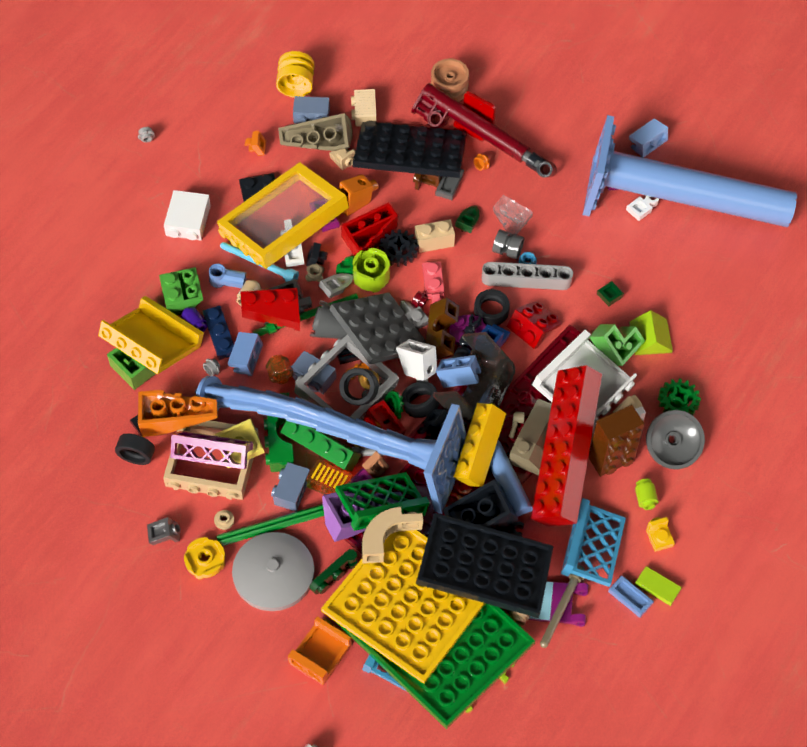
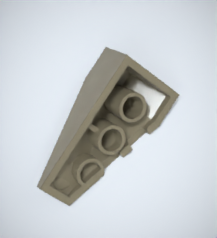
M345 113L278 128L280 145L336 151L350 148L353 138L351 119Z
M537 399L510 452L509 461L511 465L539 475L551 403Z

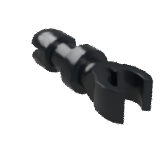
M474 314L470 315L469 324L465 327V333L459 340L461 347L469 345L471 336H474L476 333L475 329L482 323L481 316L473 323L475 319Z

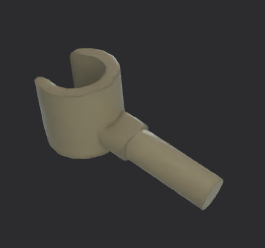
M524 412L514 413L513 424L509 434L510 438H514L517 423L524 424Z

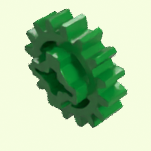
M680 378L678 382L671 379L670 384L665 382L664 387L660 388L658 395L659 407H664L663 413L670 410H680L693 416L695 410H698L701 397H698L699 390L694 391L695 385L689 386L688 380L682 383Z

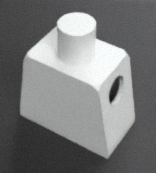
M408 339L396 347L406 376L416 378L417 382H428V378L436 373L435 346Z

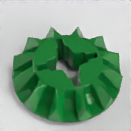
M391 391L386 395L384 401L399 419L401 418V412L404 411L402 409L404 405L402 402L403 397L399 395V392Z

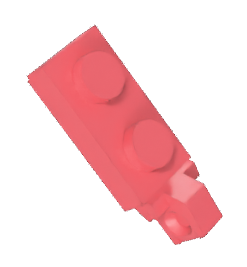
M441 261L422 263L426 297L432 299L433 304L440 301V298H444Z

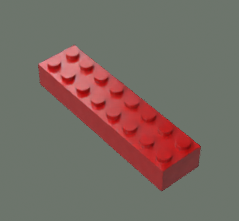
M588 365L559 370L557 372L531 516L532 520L547 527L577 524L602 373Z

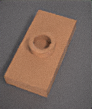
M377 451L362 464L373 479L379 478L389 468V465Z

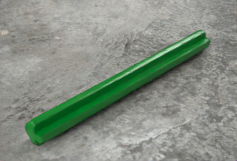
M323 504L217 535V541L224 546L324 516Z

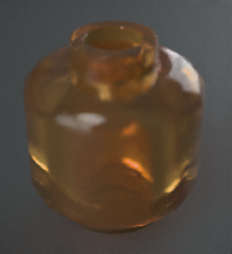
M274 355L268 360L266 370L270 381L278 384L287 383L293 375L289 359L282 355Z

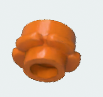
M480 153L474 158L476 169L481 171L489 168L490 160L488 156Z

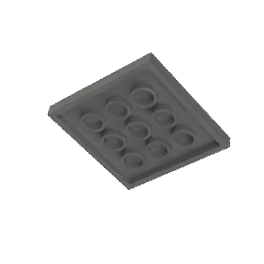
M389 292L334 303L329 308L369 364L399 358L396 347L408 339L422 343L426 341L417 328H414V324L408 320L405 312Z

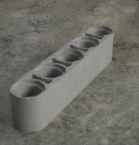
M487 262L482 267L481 279L487 286L567 290L572 284L573 270L567 266Z

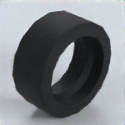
M489 289L478 294L474 302V315L481 316L485 325H500L508 318L510 303L504 293L499 290ZM486 301H495L502 305L503 310L494 315L486 314L481 310V305Z
M363 368L348 370L343 374L339 384L341 396L352 405L369 404L375 399L379 389L378 380L374 373ZM356 375H363L370 383V390L363 398L353 397L348 389L350 379Z
M419 381L408 386L402 393L404 409L411 417H427L433 409L439 407L440 398L436 387L432 383ZM418 396H431L424 403L418 405L411 404Z
M130 433L120 435L115 447V453L121 459L137 465L149 464L155 451L154 444L148 439Z

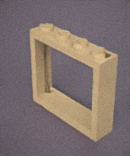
M209 420L177 430V432L184 431L215 436L214 434L235 424ZM177 443V454L180 453L182 444ZM170 456L163 479L165 486L171 487L174 490L183 489L195 494L200 492L212 497L223 496L230 500L232 498L243 500L254 458L247 460L246 469H241L237 485L173 474L178 459L170 458Z

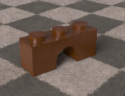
M448 298L430 304L425 343L436 347L437 361L454 354L456 338L446 331L452 324L458 322L460 306Z

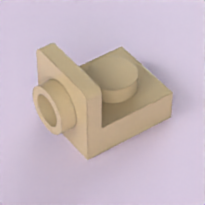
M348 148L332 151L329 155L338 167L344 170L353 165L355 150L349 151Z

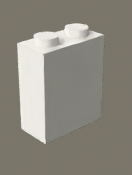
M173 190L164 223L166 236L202 240L211 206L209 195Z

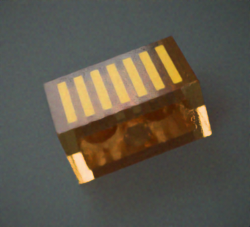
M317 459L306 478L307 487L323 495L336 492V486L347 484L353 478V475L347 470L334 467L328 461Z

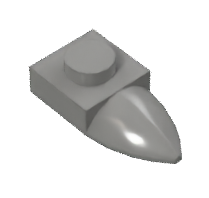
M345 273L336 274L321 280L318 286L329 298H332L344 292L345 288L352 283L353 275Z
M401 300L400 307L405 312L408 320L414 324V328L419 330L428 325L429 318L420 306L415 308V305Z

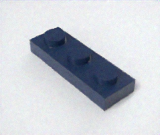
M221 306L203 310V316L206 320L218 360L230 357L234 343Z

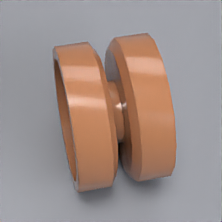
M453 58L438 61L431 70V84L458 102L464 98V94L468 91L469 81L467 66L460 60Z

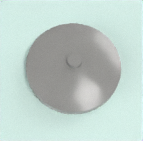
M279 532L264 533L250 539L240 548L233 562L232 577L238 594L249 605L265 611H280L294 606L307 595L310 590V584L314 580V562L308 548L297 538Z

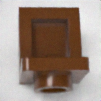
M415 174L413 178L416 190H419L422 183L438 187L441 181V176Z

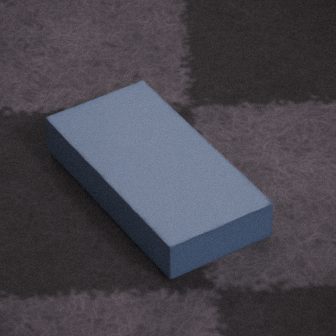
M622 575L608 590L612 596L639 618L654 603L651 598Z

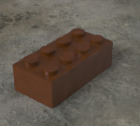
M633 405L603 417L596 422L588 458L599 476L610 475L622 466H630L635 460L644 422Z

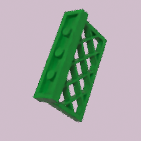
M407 472L339 485L335 488L337 495L352 519L351 527L354 531L366 529L377 515L396 507H401L402 514L416 512L422 513L425 516L430 504L427 497H421ZM400 480H404V482L406 483L407 486L404 487V486H402V485H400V484H397V483H395V482H396V481H400ZM385 484L389 486L390 489L388 491L386 489L379 487L378 485ZM366 487L373 491L371 494H369L360 489ZM394 488L403 492V495L400 496L391 491ZM349 491L354 493L355 495L352 498L350 496L345 495L344 492ZM378 492L385 495V500L374 496V493ZM405 494L411 495L415 499L409 500L405 498ZM357 495L368 499L367 504L357 500ZM388 497H390L399 502L390 503L387 501ZM371 501H373L382 506L373 507L369 504ZM354 504L364 510L355 511L352 506Z

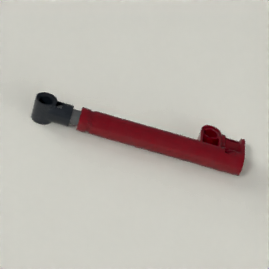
M430 83L423 88L412 107L411 113L419 114L432 127L445 126L451 117L518 162L524 161L526 166L537 172L541 177H552L556 174L557 167L553 162H549L535 152L531 153L528 146L522 144V142ZM436 115H439L440 122L438 124L435 123ZM545 165H548L550 167V172L548 174L544 173L543 169Z

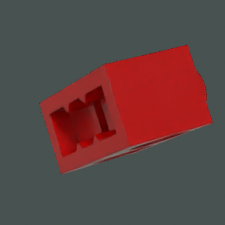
M384 400L368 408L364 417L367 423L384 430L390 429L402 435L405 434L406 429Z

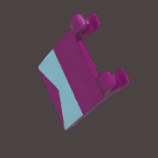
M547 581L539 618L529 616V620L550 622L568 583ZM578 583L573 593L587 596L588 584ZM572 594L559 623L583 627L585 626L586 616L584 614L571 615Z

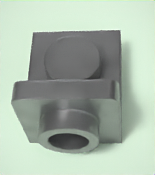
M168 517L147 525L148 540L151 545H156L170 539L175 542L180 541L181 528L177 522Z

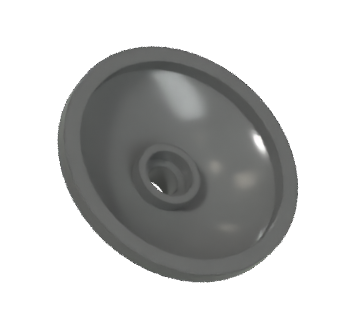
M670 410L658 415L651 422L646 435V445L651 457L659 465L669 469H683L692 465L700 457L705 443L704 431L699 421L691 414L680 410ZM670 436L674 437L673 443L669 442Z

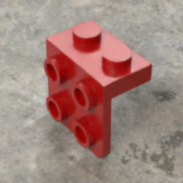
M467 91L464 94V106L494 124L496 107L491 102ZM454 121V127L467 132V134L482 142L484 141L483 138L457 121Z
M532 302L515 309L506 327L533 349L539 347L545 334L560 327L562 322L555 314L546 310L541 303Z

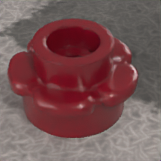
M418 291L412 300L415 308L419 306L424 307L428 300L425 297L426 292Z

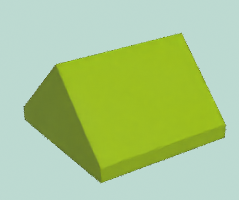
M650 310L629 322L630 326H636L645 340L637 349L635 355L673 352L666 318Z

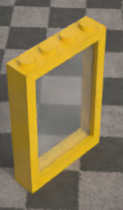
M299 162L217 221L219 226L218 232L224 239L227 238L234 247L240 248L244 255H249L257 265L260 264L267 269L347 210L349 206L344 193Z

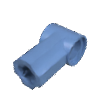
M213 264L209 268V282L215 288H220L224 285L242 288L246 282V272L225 269L221 264Z

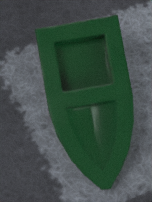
M477 206L464 209L456 220L455 227L471 233L477 225L480 216Z

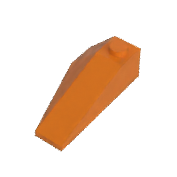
M163 390L138 392V426L142 437L164 435L218 418L216 399L193 396L192 398L185 397L180 393H175V395L168 394Z

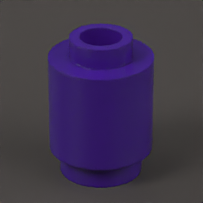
M188 307L182 311L181 318L202 332L207 329L206 320L195 307Z

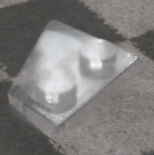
M505 195L493 206V212L505 230L510 232L511 236L517 235L533 216L531 210Z

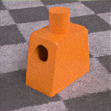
M364 175L340 182L339 190L346 195L349 206L343 212L347 217L371 202L372 192L378 189L377 182L374 179L369 181Z

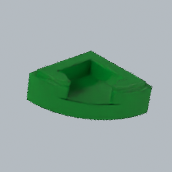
M348 256L338 264L336 274L345 273L353 275L354 256Z

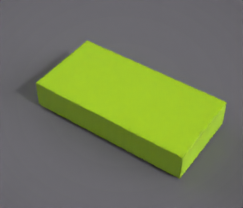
M647 566L635 582L636 586L670 606L682 588Z

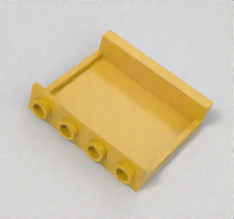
M144 296L140 300L139 308L111 324L102 320L98 336L156 374H159L199 349L204 332L149 297Z

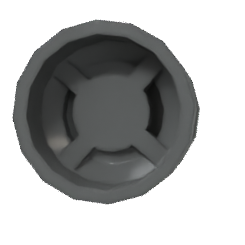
M500 229L495 237L492 252L501 255L506 253L507 257L517 260L525 238L516 234L511 236L510 232Z

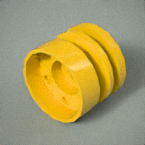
M290 51L281 55L278 61L277 89L289 97L306 96L309 94L313 86V59L300 51Z

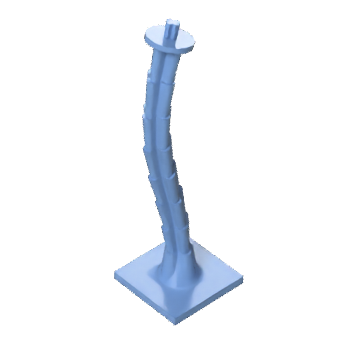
M216 376L204 377L195 390L198 397L216 399L217 411L219 408H230L232 410L254 411L262 415L284 418L288 422L316 428L318 432L346 439L348 443L376 450L379 454L407 460L409 464L424 470L434 511L443 514L442 509L445 508L456 478L453 476L466 439L460 405L451 404L437 440L419 438L415 440L390 429H381L361 419L356 418L355 420L333 409L320 407L298 397L292 398L270 390L262 391L245 386L223 385Z

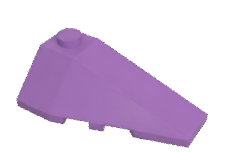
M347 491L344 492L345 495L352 498L355 495L354 493H347ZM336 492L322 497L325 525L334 542L355 536L366 530H353L351 527L352 519ZM378 492L377 494H374V496L379 497L383 500H385L386 498L385 495H382ZM393 492L397 495L402 496L401 492ZM357 495V500L367 504L368 499ZM388 497L387 501L390 503L399 502L390 497ZM371 501L369 504L373 507L382 506L373 501ZM354 504L352 506L355 511L364 510Z

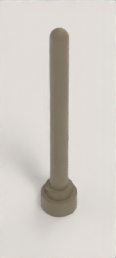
M577 566L578 569L586 571L584 567ZM570 573V581L540 642L542 648L548 647L577 584L582 582L584 578Z

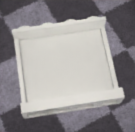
M584 330L536 376L532 385L552 402L557 372L559 370L588 365L602 373L594 424H596L597 420H599L598 417L601 414L605 416L612 408L610 405L613 402L616 404L620 401L625 390L627 392L631 390L635 385L633 381L637 374L635 373L632 377L627 375L588 340L591 334Z

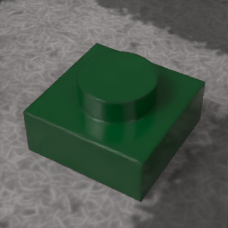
M612 281L597 290V295L608 307L623 298L624 295Z

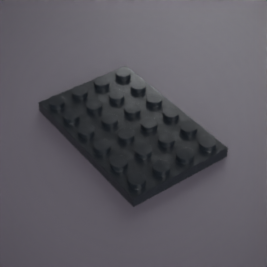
M362 122L353 159V167L460 178L467 132L427 128L424 126L416 127L406 124Z
M434 513L416 584L539 618L553 546Z

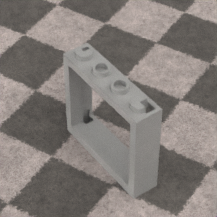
M347 334L343 339L339 338L330 351H325L321 356V360L318 363L314 362L309 367L308 373L297 378L294 393L305 401L323 408L333 409L310 390L307 385L327 364L347 348L385 380L379 387L375 399L369 404L361 405L350 416L355 420L356 418L364 420L368 408L384 400L386 395L397 386L399 377L381 362L369 364Z

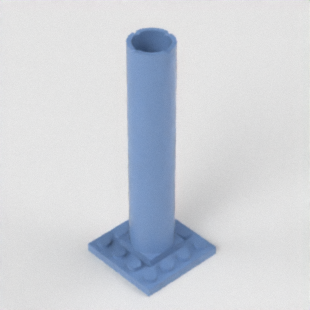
M607 115L592 160L582 215L590 216L591 210H595L600 193H603L606 186L782 227H788L791 223L797 203L796 192L614 151V139L611 136L614 135L616 125L613 124L614 116Z

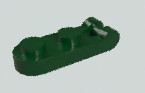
M350 549L342 554L313 580L309 587L315 595L319 593L324 594L333 581H338L343 577L348 568H355L357 565L356 551Z

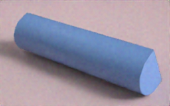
M498 440L489 467L496 481L502 486L518 517L531 512L533 507Z

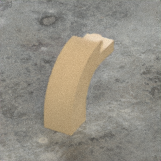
M396 507L377 515L369 523L363 535L362 562H383V544L386 538L398 531L422 530V513L408 512L402 514L401 507Z

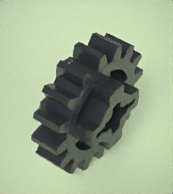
M399 229L398 233H395L393 230L391 235L386 233L385 239L381 238L379 249L386 253L391 266L397 263V267H400V263H403L405 266H407V261L413 263V257L417 258L419 245L418 240L414 239L413 234L408 235V231L401 233Z

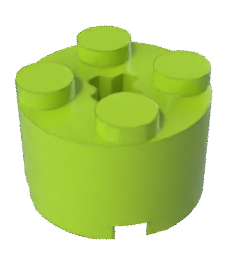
M368 248L367 251L362 250L355 255L353 259V279L355 285L363 290L374 293L379 292L387 285L390 279V262L385 252L376 248Z

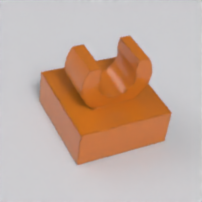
M259 130L253 131L252 138L245 139V146L249 145V151H255L258 156L265 155L266 140Z

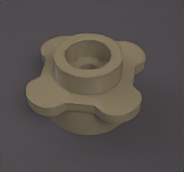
M312 264L306 268L307 275L305 279L307 281L320 282L324 279L322 276L325 271L324 267Z

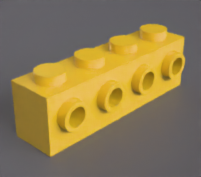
M477 403L453 476L467 486L482 487L484 485L506 413L493 404Z

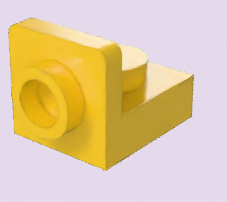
M657 517L648 523L646 532L655 552L673 547L675 544L667 526L669 522L667 517Z

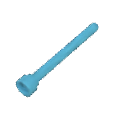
M226 242L220 244L223 250L256 264L249 255H244L241 249ZM274 264L267 268V270L283 276L285 282L294 279L298 280L299 272L294 269L285 270Z

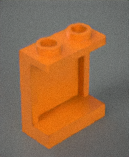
M317 616L314 626L296 650L292 649L289 653V664L324 685L352 646V638L343 629L335 628L330 620L326 618L321 619Z

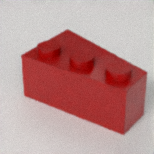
M388 202L342 224L341 237L354 256L362 250L367 251L368 248H376L381 243V238L385 239L386 233L390 235L391 231L397 228L398 215Z
M297 288L240 292L242 318L263 323H273L279 327L285 326L300 331Z

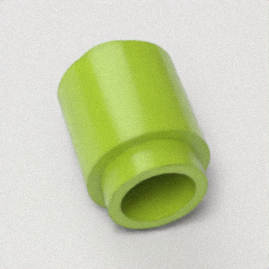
M641 479L636 482L635 492L639 507L644 508V510L655 508L659 501L654 483H652L651 479Z

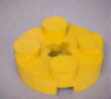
M206 537L198 538L187 547V551L184 554L185 566L197 579L212 577L225 567L224 549L216 540H209ZM201 555H210V557L208 558V561L204 562L200 561V559L202 558Z

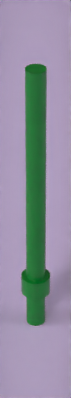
M355 293L328 304L358 299V295ZM317 308L300 313V321L314 317ZM267 323L264 327L253 330L252 333L259 336L267 333L270 335L283 327Z

